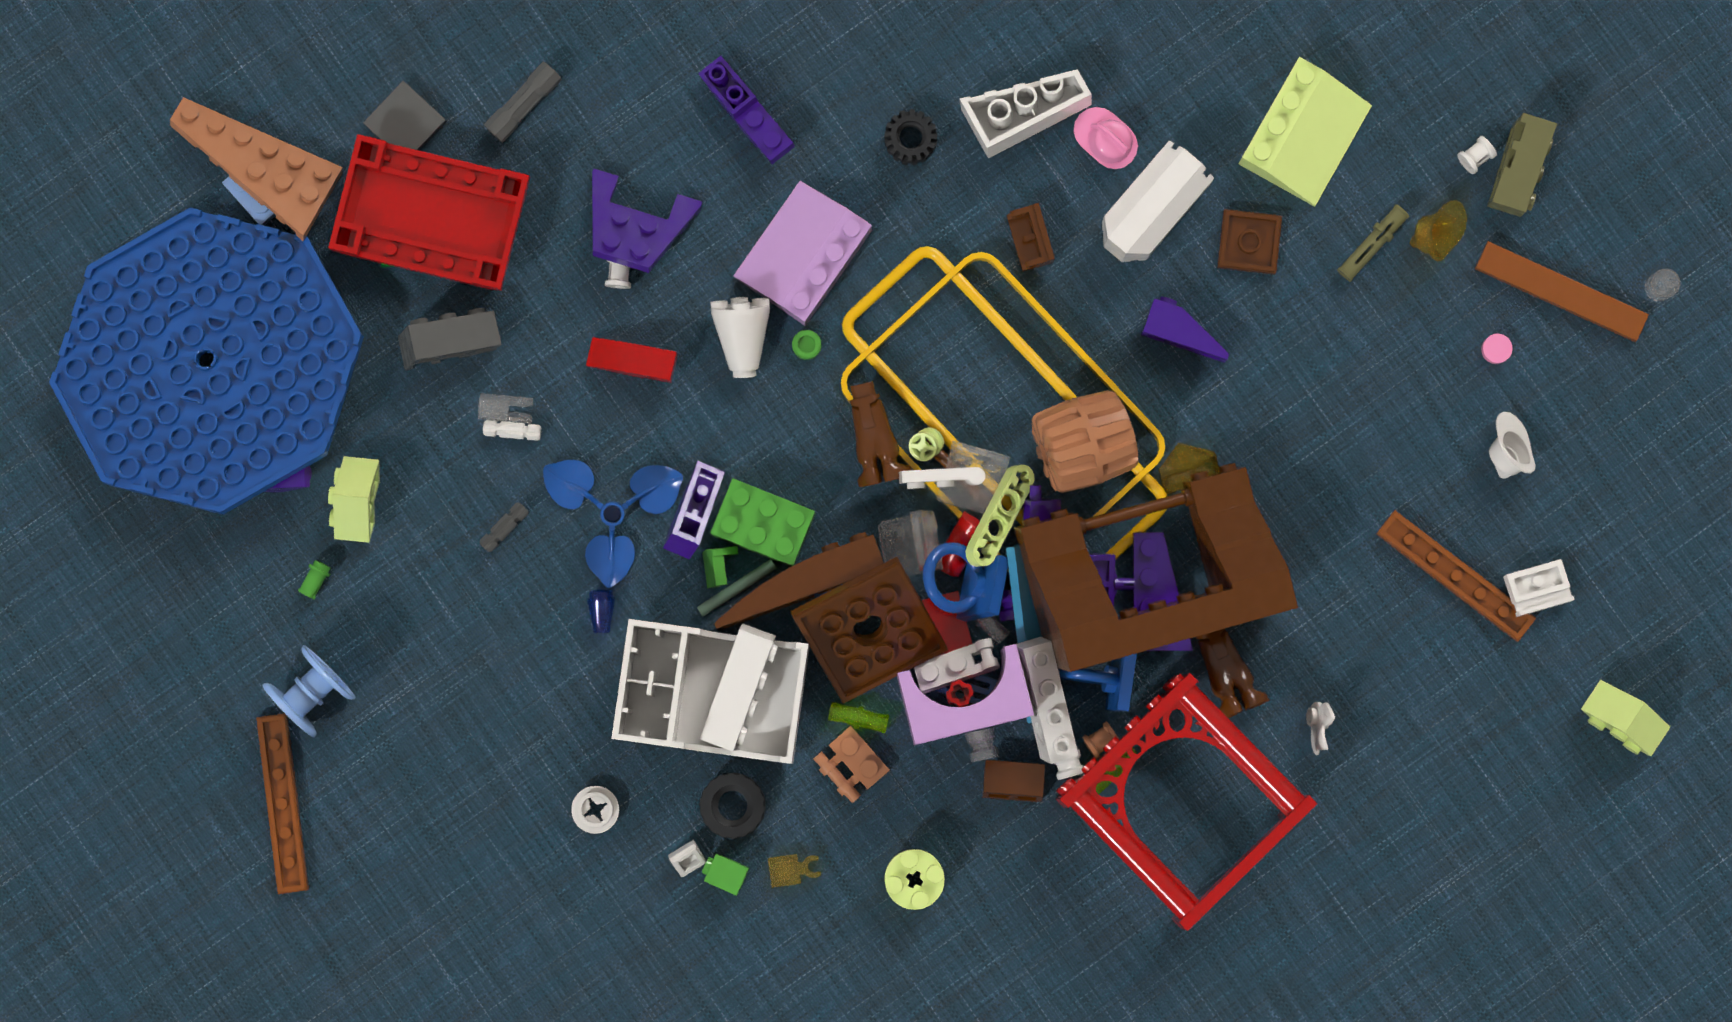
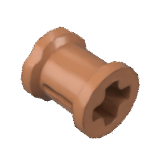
M1106 721L1103 723L1102 728L1090 736L1084 735L1082 740L1093 757L1097 759L1100 757L1099 754L1104 751L1102 748L1112 738L1117 737V735Z

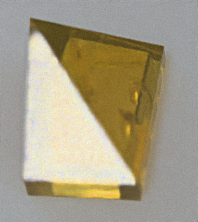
M1178 443L1159 468L1161 483L1165 492L1169 494L1184 489L1182 482L1191 480L1190 474L1205 470L1208 471V475L1219 472L1216 453Z

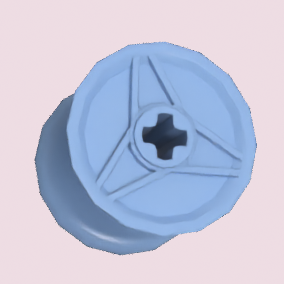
M303 645L301 648L302 653L313 667L302 678L296 677L294 679L296 684L285 694L272 684L264 683L262 686L270 698L297 726L311 737H315V727L305 715L317 704L321 706L323 704L322 699L333 688L347 699H355V695L318 655Z

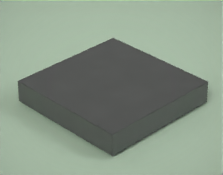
M402 81L363 123L380 140L420 150L447 121L408 84Z

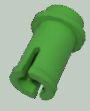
M315 560L313 564H309L310 570L298 589L300 593L312 599L316 598V594L326 576H330L328 572L331 567L318 560Z

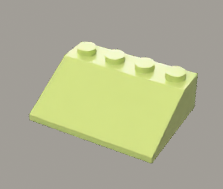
M1299 57L1238 164L1315 207L1372 105L1326 71Z

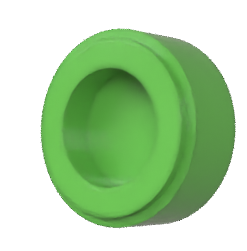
M812 330L798 332L792 341L795 355L803 360L815 358L821 351V339L818 334Z

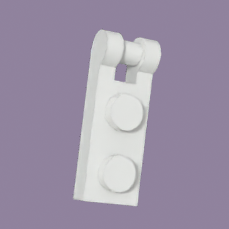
M979 467L899 472V484L907 483V489L925 488V482H936L937 487H954V481L965 480L967 484L975 486L985 480V472Z
M992 639L979 640L975 644L936 656L914 667L920 691L925 694L949 686L951 682L960 679L964 681L998 669L1000 667L998 659L992 653L994 648ZM981 654L982 661L975 664L973 656Z

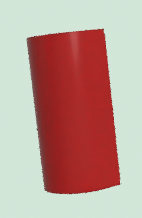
M964 511L945 543H960L967 547L980 520ZM948 554L943 556L936 566L942 572L958 577L964 570L967 562L958 555Z

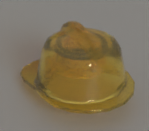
M1457 200L1449 201L1435 214L1421 217L1416 224L1415 234L1410 240V245L1418 248L1424 254L1430 255L1436 262L1442 261L1457 245L1466 229L1467 216L1462 203Z

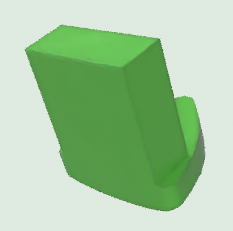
M738 546L706 549L703 551L707 589L727 585L724 557L738 555Z

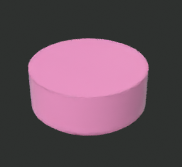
M1503 334L1490 335L1482 344V355L1485 360L1492 364L1503 363L1512 354V343Z

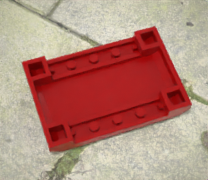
M357 134L328 248L357 258L486 289L502 291L530 176L502 168L498 170L387 143L385 140Z

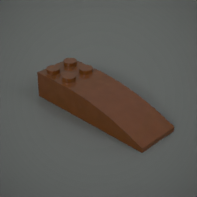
M866 532L849 537L850 543L839 546L838 542L821 547L822 553L786 569L737 602L714 623L716 629L721 631L815 597V593L821 594L830 591L883 564L884 562L874 535L867 537Z

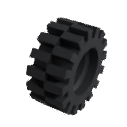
M910 109L909 112L903 110L900 111L899 115H894L891 121L887 123L884 141L887 152L893 156L895 161L899 160L904 165H907V163L917 165L918 162H925L927 157H931L937 144L935 124L933 125L932 119L929 116L926 117L922 111L919 113L915 112V109ZM915 127L921 132L922 141L917 147L907 148L901 144L899 135L904 128Z

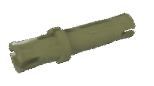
M1396 204L1380 223L1376 222L1372 227L1373 231L1342 266L1337 269L1339 274L1351 282L1386 242L1392 241L1394 238L1393 234L1410 217L1409 214ZM1391 223L1390 227H1389V228L1380 236V238L1376 241V238H1377V237L1386 229V227ZM1369 246H1371V248L1362 256V258L1357 263H1355L1357 259L1366 251V249Z

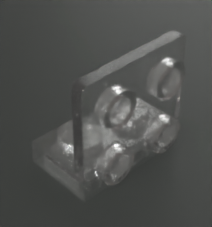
M953 441L945 469L979 467L985 472V480L975 486H971L965 480L954 481V487H940L937 501L984 514L1007 470L1010 456Z

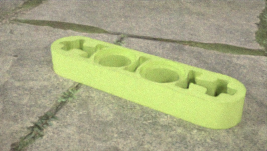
M1011 466L1003 475L967 545L966 558L971 565L975 567L988 566L995 560L1030 492V485L1034 483V473L1029 466ZM1016 473H1021L1020 479L1022 483H1018L1019 478L1016 476ZM1004 495L1009 496L1012 502L1009 511L1004 510L1001 504ZM991 520H995L999 526L996 536L991 535L988 526ZM978 548H982L981 553L984 555V558H979Z

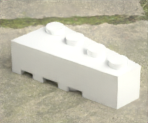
M1077 69L1041 78L1040 81L1028 84L1020 83L1013 85L1012 88L1000 91L984 92V95L972 98L970 96L960 98V105L986 156L990 158L1091 106L1092 99L1091 93Z

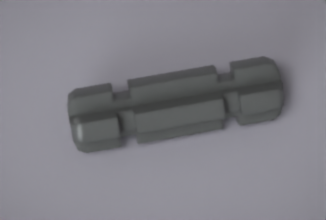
M515 503L510 508L511 512L509 514L506 513L490 529V534L486 533L480 539L479 543L485 550L492 552L499 545L497 542L499 540L503 541L518 525L517 522L519 520L522 521L528 515V510L521 503Z

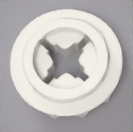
M587 787L576 795L572 803V817L580 829L588 833L597 834L609 830L616 823L619 815L617 798L610 790L604 787ZM589 798L597 805L607 803L604 809L600 811L603 821H600L595 815L584 816L591 809Z

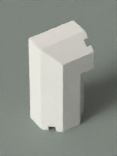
M1171 141L1167 142L1103 218L1104 248L1121 262L1147 260L1214 180L1211 174L1206 178L1203 174L1206 167L1181 146L1176 150L1172 149L1174 143Z

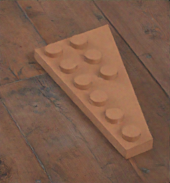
M184 97L170 118V126L195 148H200L217 167L223 168L229 174V177L259 204L265 205L276 215V218L282 224H287L293 229L297 237L302 241L305 240L341 177L343 167Z

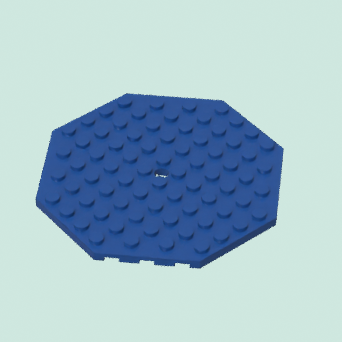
M188 208L87 266L84 274L83 288L81 294L78 293L71 314L73 318L68 333H65L58 354L60 358L55 372H52L49 383L101 482L113 487L224 515L327 456L364 336L307 236L302 241L296 234L282 232L276 228L259 224L254 225L242 222L239 219L219 214L213 215L198 209ZM205 353L213 354L214 359L210 367L200 366V358Z

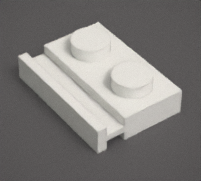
M1561 559L1503 576L1512 605L1514 604L1516 617L1575 600L1574 596L1571 595L1570 584Z

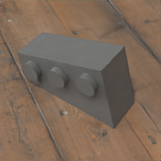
M484 308L469 310L467 315L459 317L456 316V313L444 314L439 316V320L428 322L427 318L415 319L410 321V325L398 336L405 371L414 369L415 364L431 362L433 365L441 363L442 359L464 358L495 351L502 345L494 311L485 312Z

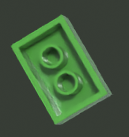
M732 478L711 530V535L792 567L797 562L816 513L814 510Z

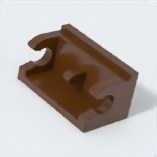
M1039 203L1010 211L1011 214H1008L1006 217L1022 272L1054 263L1055 258Z
M986 760L982 798L1041 802L1044 789L1045 764Z

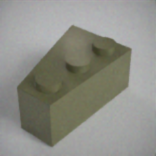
M1523 113L1512 124L1487 207L1519 217L1525 214L1527 210H1532L1536 199V194L1533 191L1536 183H1540L1545 169L1543 163L1546 155L1548 156L1551 150L1552 137L1557 123Z

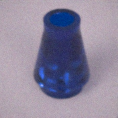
M613 590L589 591V598L586 599L593 633L611 632L610 626L616 600L613 597Z

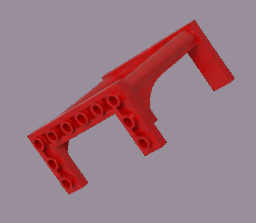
M1179 673L1162 686L1165 692L1161 696L1158 694L1146 705L1149 711L1141 719L1136 715L1124 727L1128 732L1120 740L1116 736L1112 738L1102 748L1106 753L1098 761L1093 757L1081 769L1084 773L1081 778H1076L1075 780L1068 778L1056 790L1060 795L1055 799L1063 808L1071 807L1175 914L1171 919L1180 928L1188 931L1298 824L1317 803L1310 795H1303L1195 685L1198 680L1191 673L1184 675ZM1175 709L1181 710L1185 717L1184 727L1178 732L1174 731L1169 724V716ZM1192 716L1197 720L1195 724L1202 727L1198 732L1190 730ZM1162 717L1165 731L1160 736H1156L1153 733V728L1156 730L1159 728V719ZM1207 732H1209L1213 736V738L1206 736ZM1144 734H1145V742L1142 741V740H1140V738H1141ZM1174 738L1198 739L1221 750L1281 811L1277 814L1280 820L1200 899H1197L1139 839L1128 821L1124 806L1125 785L1135 762L1154 745ZM1134 745L1140 746V753L1135 754L1132 751ZM1126 752H1127L1128 756L1130 757V758H1121V756H1122L1124 753H1126ZM1115 765H1120L1123 770L1118 777L1104 774L1106 771L1112 772L1116 770ZM1102 781H1111L1117 785L1118 790L1111 797H1102L1096 792V786ZM1115 802L1118 805V810L1113 814L1110 807L1106 810L1102 804H1112ZM1121 819L1123 826L1117 820Z

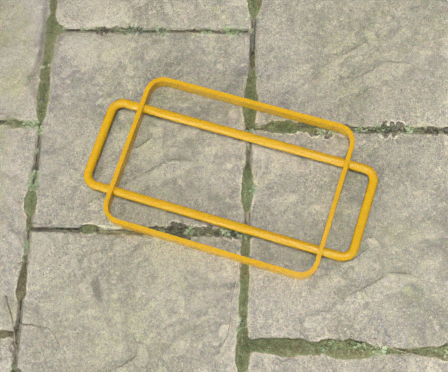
M929 246L919 247L909 254L844 316L842 322L843 334L860 353L848 365L842 375V393L847 401L850 403L849 400H853V396L847 387L848 377L859 365L867 360L929 427L937 429L942 434L944 444L966 467H979L983 469L985 480L982 484L994 495L999 484L875 353L886 340L952 280L1065 401L1076 398L1077 396L960 273L974 261L988 262L1110 391L1116 393L1123 405L1157 441L1158 451L1154 460L1145 468L1138 462V465L1131 470L1136 477L1094 516L1105 514L1139 481L1151 491L1156 499L1167 497L1163 487L1149 473L1164 456L1165 442L1160 431L1003 264L991 254L984 252L972 253L957 266H954L936 248ZM923 258L932 259L946 276L869 346L854 330L856 319ZM899 446L900 458L912 470H921ZM925 482L929 489L959 520L962 512L934 482ZM1004 495L1001 504L1007 511L1010 510L1012 502L1009 496ZM1022 508L1020 509L1016 517V520L1019 522L1021 526H1023ZM1167 509L1147 514L1105 554L1116 555V560L1133 544V532H1146L1163 516Z

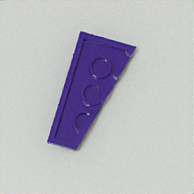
M1133 532V578L1135 579V584H1133L1135 586L1133 590V608L1136 607L1137 611L1149 609L1148 603L1165 600L1166 604L1177 601L1176 596L1179 595L1163 532ZM1189 638L1147 651H1193Z

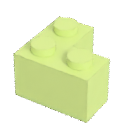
M344 456L341 467H336L334 473L335 487L331 486L328 494V504H333V509H331L329 516V526L334 527V539L370 543L375 525L374 500L380 483L379 460Z
M1602 680L1599 681L1581 708L1590 717L1588 722L1601 731L1605 727L1610 729L1612 736L1624 742L1623 746L1637 755L1641 751L1652 756L1670 729V726L1645 702Z

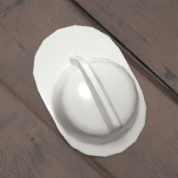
M1510 412L1500 413L1496 419L1498 437L1489 449L1490 458L1495 465L1499 477L1503 479L1508 478L1521 471L1531 474L1535 471L1536 465L1525 427Z

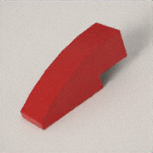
M592 337L586 366L643 379L649 378L672 383L678 354L675 351Z

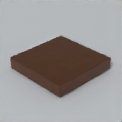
M1224 209L1217 268L1275 275L1282 216Z

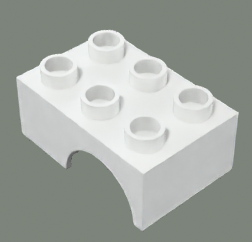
M629 619L611 739L793 764L810 646L807 643L774 641L773 644L777 645L778 649L773 662L767 661L763 672L768 673L763 689H756L753 697L754 700L758 701L753 717L746 716L743 727L748 728L745 739L742 745L736 744L734 751H730L699 738L737 635Z

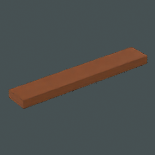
M1489 241L1486 242L1475 266V270L1633 342L1638 340L1649 314Z
M1396 510L1390 514L1377 531L1376 535L1516 642H1519L1535 621L1536 617L1532 614L1516 617L1514 604L1512 605L1511 599Z
M284 713L256 717L278 894L306 891L309 890L288 716Z

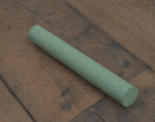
M769 559L699 605L697 609L702 617H704L776 570V566Z

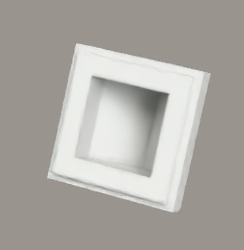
M694 839L668 855L670 862L681 877L686 876L706 863V859Z

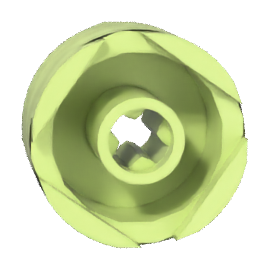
M909 849L898 853L891 859L885 871V886L889 896L896 904L906 909L918 910L930 906L939 898L944 888L945 879L941 864L932 854L924 850ZM916 871L920 872L919 878L923 881L922 884H915L913 887H910L908 885L909 879L906 878L907 874H914Z

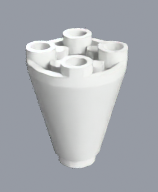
M748 297L730 298L731 304H728V301L725 300L710 302L711 315L729 370L733 371V377H755L756 369L760 365L770 313L769 298L752 299V302H748Z

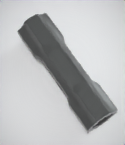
M543 61L506 104L484 124L485 128L503 143L540 100L560 83L561 77Z

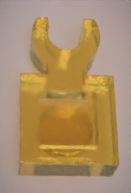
M797 854L768 858L772 888L801 884L800 875L803 874L810 878L821 876V871L811 872L808 868V864L811 861L819 860V856H808L803 862H798Z

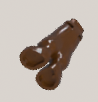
M873 381L850 386L853 400L849 401L855 429L856 455L858 462L863 467V472L857 480L859 487L899 479V472L910 471L911 467L897 462L899 446L891 429L882 400L878 399L880 393L876 394ZM878 458L882 463L883 474L877 466Z
M1225 629L1196 636V639L1199 640L1198 644L1208 672L1211 690L1217 698H1220L1221 705L1219 709L1228 718L1243 711L1241 704L1235 696L1234 688L1239 690L1245 711L1269 701L1265 692L1254 689V677Z

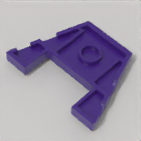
M593 169V256L649 273L668 251L676 237L680 233L682 234L688 227L691 219L701 211L702 201L677 194L669 219L660 218L611 203L619 176Z

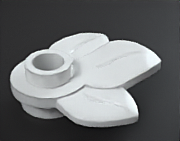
M1314 702L1306 713L1307 724L1311 726V745L1315 755H1319L1320 750H1328L1325 729L1335 719L1329 703Z

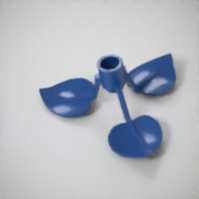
M575 459L547 464L543 468L546 489L558 505L567 509H576L581 506L584 497H586L601 509V519L609 526V537L606 535L594 537L586 547L585 558L590 570L607 588L614 586L626 576L635 557V549L631 539L627 536L615 537V526L623 521L624 510L639 500V504L644 511L652 514L663 513L675 503L683 481V475L673 468L661 465L646 466L637 470L630 479V488L636 494L623 504L616 501H609L603 504L588 493L594 485V475L590 467L584 462Z

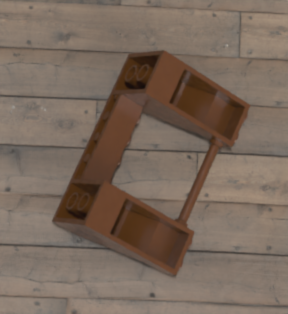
M1235 463L1219 466V472L1208 475L1207 470L1190 474L1191 480L1182 482L1184 489L1181 490V493L1091 518L1083 519L1078 517V513H1068L1067 509H1061L1051 512V518L1041 521L1039 516L1022 520L1023 526L1014 528L1021 549L1043 638L1052 642L1058 669L1072 672L1298 608L1288 566L1254 501L1246 467H1236ZM1183 504L1186 507L1189 506L1208 582V587L1204 588L1205 593L1194 595V592L1179 594L1176 596L1177 601L1167 604L1165 600L1148 603L1149 609L1137 611L1136 607L1125 609L1119 612L1120 617H1118L1086 548L1083 535L1088 530Z

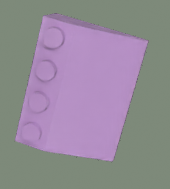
M799 181L733 277L763 298H769L772 304L806 326L872 232V225L846 207Z

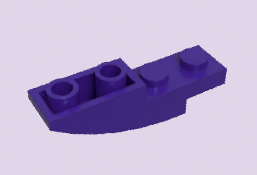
M719 56L698 73L731 118L772 165L795 147L791 139L758 102L756 96L722 56Z

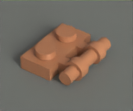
M852 726L848 727L829 744L836 753L834 757L829 760L821 751L813 758L820 766L819 771L824 776L828 775L838 787L837 791L841 796L845 795L851 803L861 796L854 788L859 781L869 789L890 770ZM842 761L854 774L848 780L836 768Z

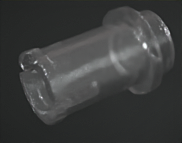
M995 616L974 620L976 622L975 626H980L996 645L1010 633Z

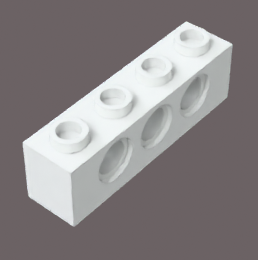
M1038 637L1016 644L1034 713L1030 717L1040 759L1053 764L1079 756L1052 642L1043 637Z

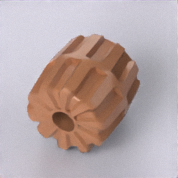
M1107 390L1072 398L1040 411L1032 417V435L1038 445L1036 452L1038 458L1044 462L1043 472L1046 478L1049 477L1051 486L1055 491L1064 493L1094 486L1128 472L1138 465V447L1130 418L1122 401L1113 391Z

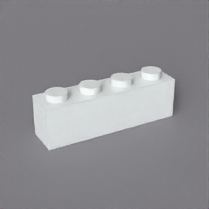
M742 623L699 738L700 740L730 751H734L736 744H743L748 728L743 727L746 716L753 717L758 703L753 697L756 689H763L768 673L763 672L767 661L773 662L778 646L773 644L776 635Z

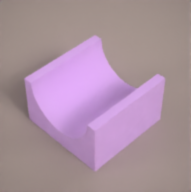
M1017 645L1005 646L1000 651L1001 671L998 682L985 699L970 706L949 707L938 704L919 690L911 676L910 670L898 673L897 679L913 744L918 745L1033 716L1034 713Z

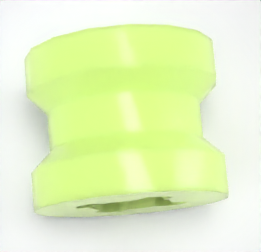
M931 427L920 430L909 441V451L919 461L932 459L941 452L944 446L942 434L937 429Z

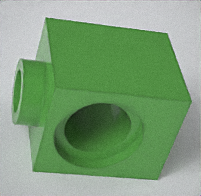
M717 853L714 859L708 857L702 870V873L706 875L704 882L737 896L750 867Z

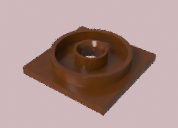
M898 557L791 611L793 619L843 704L895 678L898 673L908 671L948 650L946 643ZM871 615L881 618L880 627L870 634H859L854 630V625L857 622H862Z

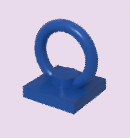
M943 543L930 552L923 567V583L928 597L938 608L945 612L957 613L956 618L965 622L999 615L1008 569L1007 557L997 555L992 564L975 567L967 561V547L960 543ZM948 554L958 555L967 562L960 600L955 602L946 599L939 592L934 577L937 563L943 556Z
M1137 653L1112 660L1111 666L1106 665L1104 671L1083 668L1069 672L1058 669L1060 679L1102 685V692H1107L1105 710L1129 711Z

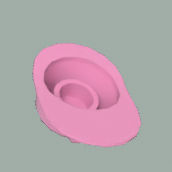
M1099 107L1086 109L1079 114L1074 124L1076 141L1096 161L1111 169L1123 168L1133 161L1138 148L1136 136L1115 114Z

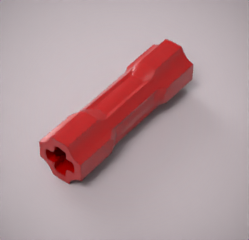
M961 679L951 682L950 689L946 692L948 704L956 707L968 706L969 700L974 695L971 684H966ZM962 691L964 696L959 699L955 696V693Z

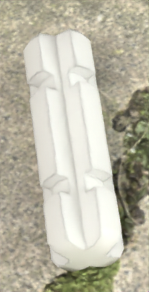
M486 420L483 424V435L492 437L499 435V437L524 439L526 437L527 440L538 441L541 437V426L535 424L525 426L524 423L503 421L497 423V421Z

